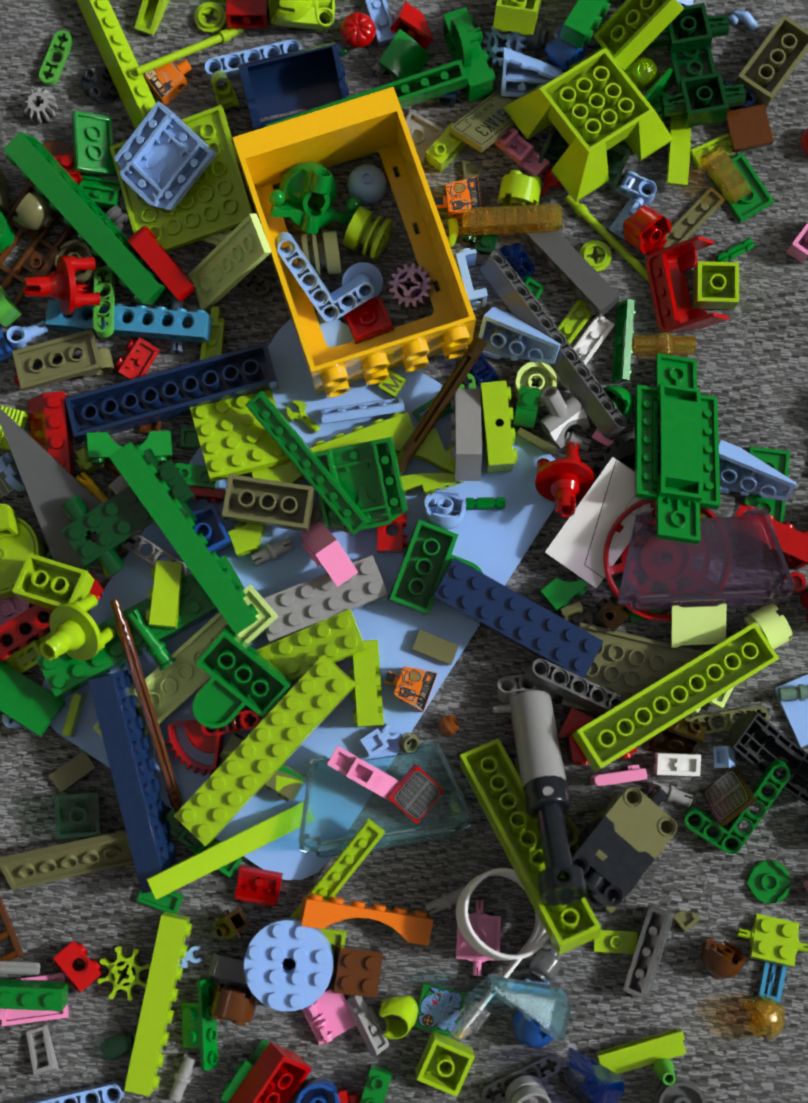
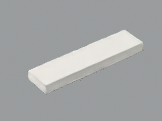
M596 315L573 347L585 365L615 326L614 323L604 316L599 319ZM556 373L557 383L566 390H568L566 385L563 383L561 378Z

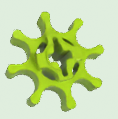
M117 946L115 948L117 953V960L115 962H110L106 958L100 960V964L108 967L109 974L107 977H100L97 982L98 984L104 981L112 983L113 991L109 995L110 999L116 996L119 989H123L128 994V1000L132 1001L135 998L132 991L134 985L139 984L146 989L147 982L142 980L141 971L150 969L151 963L146 965L138 964L136 957L141 951L140 948L134 949L131 957H126L122 953V946ZM129 965L127 969V975L129 976L120 981L123 974L121 971Z

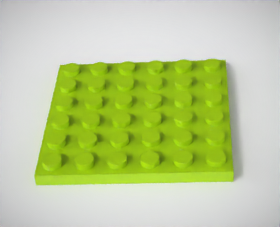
M221 105L182 119L192 131L214 150L217 156L173 211L149 205L121 178V170L114 157L127 140L110 146L133 233L142 226H147L166 252L235 228L249 214H254L225 112Z

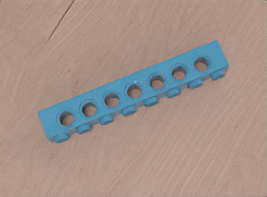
M49 300L45 324L50 329L69 332H83L92 329L94 334H96L93 327V316L87 320V316L93 313V306H82V308L74 309L73 315L67 318L68 315L63 314L59 301ZM116 303L114 332L112 335L210 343L213 319L204 310L188 312L183 308L167 310L165 307L156 306L155 309H151L144 305L128 307L126 304ZM103 307L99 310V313H106L109 308ZM133 316L132 321L126 323L127 318ZM149 318H153L150 324L145 325ZM168 320H173L170 326H165ZM102 321V322H103V329H104V327L106 326V323H105V321ZM193 321L191 327L185 328L187 322Z

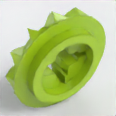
M206 2L197 8L194 20L198 29L200 28L204 33L211 32L213 34L217 30L221 31L222 26L226 25V13L221 5L215 2ZM214 13L213 16L216 20H211L208 23L206 16L210 17Z
M598 240L585 243L579 253L596 272L604 271L610 265L612 259L610 248L604 242ZM594 249L597 255L601 256L596 264L594 259L589 257L592 256Z

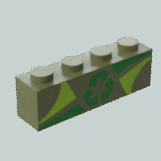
M237 733L231 735L220 754V757L224 759L223 762L245 738ZM284 763L263 788L269 791L272 788L279 792L277 796L287 802L289 799L293 801L297 798L308 777Z

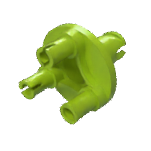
M88 594L80 601H75L72 604H62L53 610L49 622L52 635L45 642H42L39 647L45 659L50 661L53 660L52 658L56 659L58 656L66 653L76 660L86 661L97 655L105 647L106 643L115 638L116 632L112 627L107 626L100 632L93 618L87 613V611L98 604L97 598L93 594Z

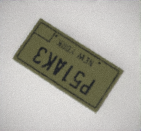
M498 89L450 126L449 132L482 153L516 125L504 110V106L514 101L515 98L501 96V89Z

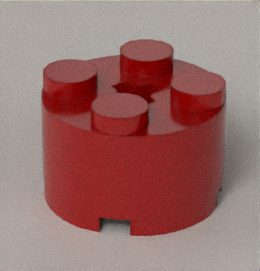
M642 205L639 210L624 221V238L628 244L643 254H651L661 250L666 244L667 240L665 238L667 233H671V222L652 208Z

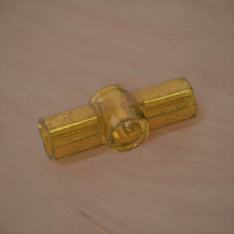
M662 332L655 335H634L632 340L633 354H655L656 356L659 353L673 356V354L694 355L696 353L697 341L695 336H673L672 333Z

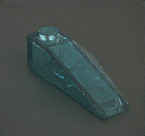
M491 975L485 978L492 994L511 1008L517 1006L527 1020L531 1021L532 1018L541 1024L540 1029L546 1034L561 1042L564 1040L571 1006L567 1000V994L562 989H556L546 984Z

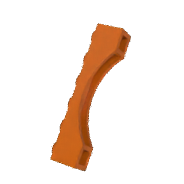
M310 893V896L303 895L298 919L301 922V926L324 929L344 919L369 918L389 925L408 943L429 946L433 919L428 915V912L415 910V913H411L402 907H394V910L387 909L386 905L379 903L368 906L360 900H352V903L344 902L343 898L332 896L331 899H325L323 895L317 893Z

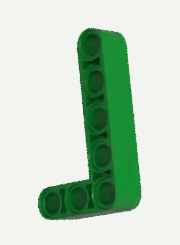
M782 760L772 761L751 792L756 799L754 803L761 805L757 811H752L748 807L731 820L728 826L725 825L723 827L719 825L716 818L704 810L691 806L684 813L686 826L728 854L738 853L789 780L790 771L787 764ZM778 767L785 769L784 774L781 776L773 774L774 770ZM766 785L773 787L770 793H763L761 789ZM696 814L700 819L697 822H691L688 819L689 816ZM740 821H747L749 823L746 828H739L737 826ZM715 826L718 828V831L710 834L707 832V829ZM729 838L737 840L732 846L725 843Z

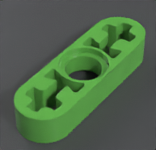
M65 30L55 33L39 71V78L46 86H53L58 82L73 45L70 33ZM66 37L67 42H63L61 46L59 39ZM53 55H61L59 62H51ZM50 71H51V74L53 75V77H49L48 80H47L44 75H45V74H46V75H49V73H50Z

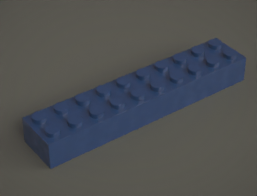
M266 342L70 396L65 398L73 435L80 443H83L86 433L108 432L109 435L191 413L190 408L254 394L260 391L274 390L279 388L269 348Z
M127 669L88 680L141 893L144 894L152 892L146 880L147 878L178 862L175 857L176 847L170 837V824L166 820L164 813L165 804L159 794L160 783L154 774V760L150 758L148 750L150 747L149 740L145 737L143 730L144 720L138 710L139 700L134 694V683Z

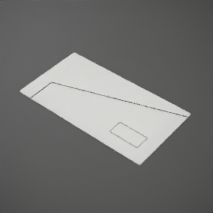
M612 457L577 506L574 515L569 517L545 551L549 556L595 588L599 586L605 577L603 550L607 534L621 513L629 506L642 500V498L635 497V472ZM650 503L631 512L621 522V525L624 526L620 533L615 531L609 548V566L614 565L654 509H651Z

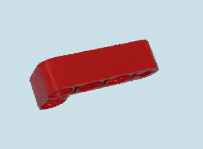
M142 226L127 239L180 302L197 289L158 243V239L147 226Z

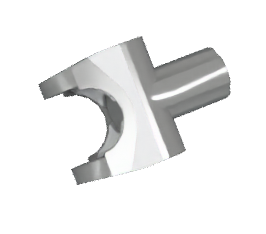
M548 387L542 391L540 397L549 414L542 418L539 423L549 439L558 445L559 449H562L565 446V432L571 425L578 424L583 431L590 428L587 415L580 402L574 396L564 402L557 387Z

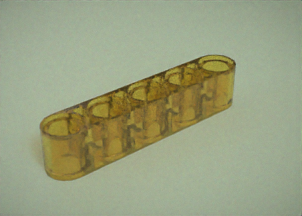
M557 204L468 208L462 211V233L465 235L554 232L561 230L563 227L562 206Z

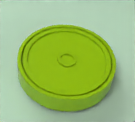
M17 517L18 535L0 539V599L16 596L12 593V590L29 553L45 558L44 546L39 534L19 517Z

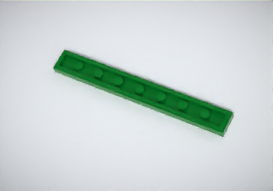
M260 391L245 404L353 536L370 522L263 391Z

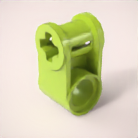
M223 71L214 72L211 75L210 81L217 105H221L224 110L232 107L239 108L237 96L227 74ZM219 80H225L222 86H217L216 84Z

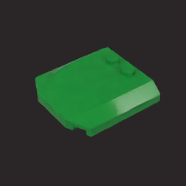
M393 437L314 453L370 520L361 530L389 525L408 510ZM318 494L325 527H332L349 533L350 531Z

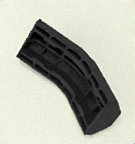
M751 711L739 717L729 730L728 745L762 774L772 761L780 760V756L786 758L789 761L787 766L790 771V777L782 789L808 806V753L785 737L758 712ZM776 768L773 774L781 776L784 774L785 769L781 772Z

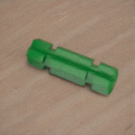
M747 238L742 243L728 248L725 252L717 254V262L731 261L744 254L745 251H750L755 246L751 238Z
M494 497L465 498L467 510H474V508H477V510L505 509L506 507L504 497H497L496 499Z

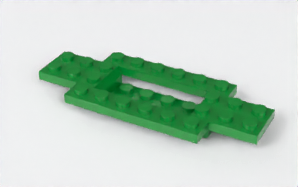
M657 353L655 356V387L637 384L635 388V497L655 500L656 539L698 545L700 542V507L716 510L720 507L718 397L701 395L700 389H697L696 359ZM658 407L660 408V448H661V474L659 475V477H658Z

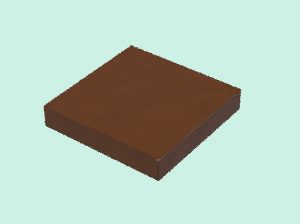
M765 104L728 111L725 122L733 152L773 144L774 140Z

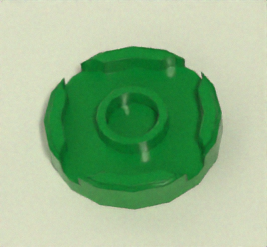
M765 860L758 862L751 868L748 874L747 884L749 891L755 899L762 903H778L786 898L790 891L789 872L776 861Z

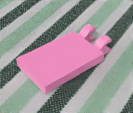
M62 973L12 979L66 982V978ZM68 1004L62 1011L0 1009L2 1026L69 1017Z

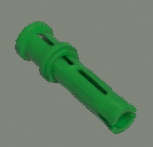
M138 609L126 616L149 648L148 654L154 657L160 666V671L176 661L166 650V644L157 639Z

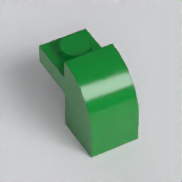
M520 386L513 426L534 429L541 389Z

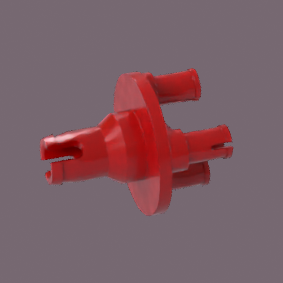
M59 256L56 271H52L47 276H33L23 279V283H26V286H36L35 288H23L25 297H50L59 301L64 315H72L74 309L82 308V306H100L99 292L91 293V289H89L91 287L90 283L76 284L75 273L79 270H95L94 257L76 258L75 256Z
M569 442L565 445L566 457L564 459L549 461L546 458H541L537 461L535 487L542 497L555 502V511L559 513L560 509V515L563 518L574 515L576 501L583 499L595 482L594 473L591 468L581 462L578 450L579 445L576 442L574 444L575 449L573 448L574 442Z

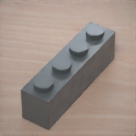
M649 906L623 991L642 999L649 998L675 913L656 906Z

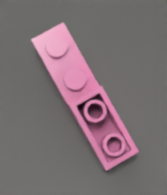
M338 745L327 763L328 766L389 800L387 798L388 794L399 783L398 779Z

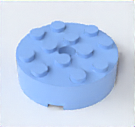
M282 918L267 924L252 939L245 954L244 974L248 987L260 1002L279 1011H297L313 1004L325 992L333 973L334 957L330 942L318 928L301 926L299 918ZM286 958H292L295 961L296 965L293 969H288L284 966L283 962Z

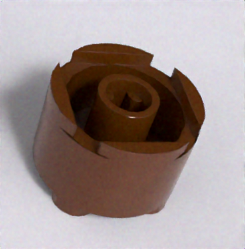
M217 983L210 1009L212 1013L211 1018L216 1020L232 1019L233 1024L245 1026V1023L253 1021L258 999L253 995L250 988L230 984L229 988H223L224 983Z

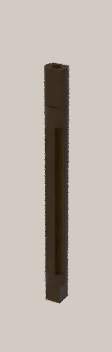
M474 337L397 455L400 475L403 474L486 347L487 343L481 338Z

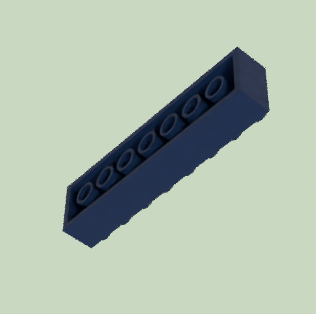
M456 558L450 559L430 596L541 659L547 660L582 678H585L604 642Z

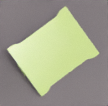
M680 601L681 607L672 605L671 612H667V614H671V648H678L682 645H718L725 641L727 604L721 603L716 606L710 604L709 606L694 607L701 601Z

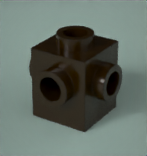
M611 595L607 600L603 598L596 605L597 611L595 616L600 625L603 627L607 626L614 632L628 619L630 612L618 598L615 599Z
M240 906L231 912L226 909L217 915L218 920L211 924L216 936L222 943L229 939L232 942L243 936L242 931L250 926Z

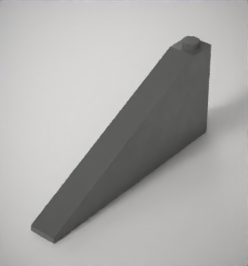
M0 409L1 427L53 560L85 570L87 566H84L61 531L71 523L60 506L76 495H79L89 512L102 504V502ZM91 532L89 540L95 542L97 540L95 537L98 536L97 533Z

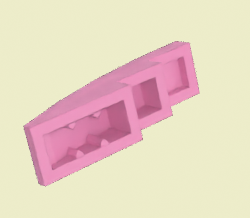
M515 128L510 129L494 142L497 147L531 176L540 177L550 167V162L534 150L533 145L520 137L519 132Z

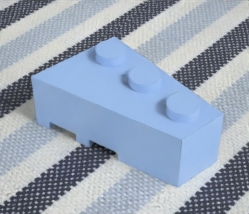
M504 47L501 96L520 97L536 86L559 77L563 74V70Z

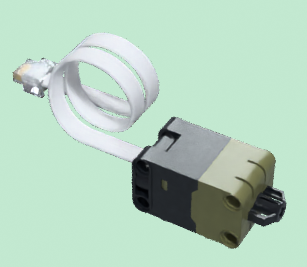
M652 785V790L647 796L635 787L628 788L611 796L581 832L577 843L570 850L572 865L578 866L583 870L587 891L585 898L592 908L602 909L622 903L676 833L677 824L675 820L659 807L660 803L668 798L667 793L660 787ZM497 868L476 876L465 886L458 898L456 920L459 930L468 944L486 957L502 961L512 960V962L479 1003L476 1000L473 1003L469 1000L456 1018L459 1022L450 1032L457 1040L461 1039L463 1041L470 1031H478L491 1014L484 1008L520 961L536 953L549 939L536 911L532 935L519 953L514 955L503 954L491 949L473 931L468 918V903L472 892L488 876L506 877L523 888L514 869Z

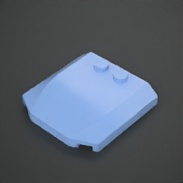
M158 101L114 158L119 164L121 178L149 205L173 211L217 154L178 116Z

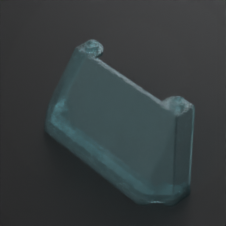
M424 741L416 748L415 753L364 760L399 781L416 764L444 790L443 794L418 824L413 822L393 802L328 766L329 758L319 756L310 760L299 835L301 853L307 854L313 851L316 852L317 857L321 858L338 856L368 818L385 830V834L372 850L450 839L456 836L455 831L461 828L467 830L472 827V813L438 742Z

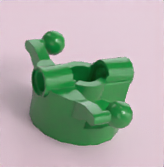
M301 162L291 167L283 176L279 190H273L270 193L269 201L272 204L270 216L291 217L303 232L317 234L319 228L332 221L350 223L356 210L361 206V201L356 197H350L346 201L348 213L335 210L332 204L336 198L337 185L332 174L322 164ZM312 191L317 193V195L313 199L309 200V198L312 196Z

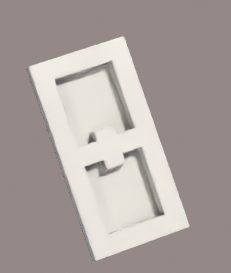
M654 754L656 757L654 771L657 775L700 776L701 754Z

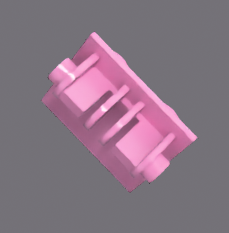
M330 989L325 991L313 1004L302 1009L319 1045L329 1043L333 1040L332 1038L356 1026L344 995L334 993Z

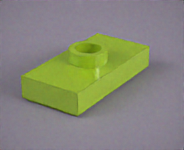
M601 929L600 936L593 941V951L634 954L638 943V932Z

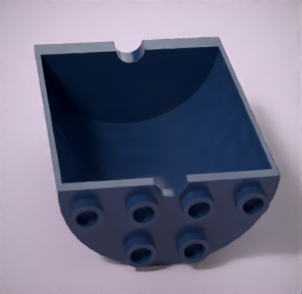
M330 42L238 64L254 130L264 128L266 124L296 114L260 122L262 118L337 101L350 95L344 77L346 74L340 58L342 54L339 43Z

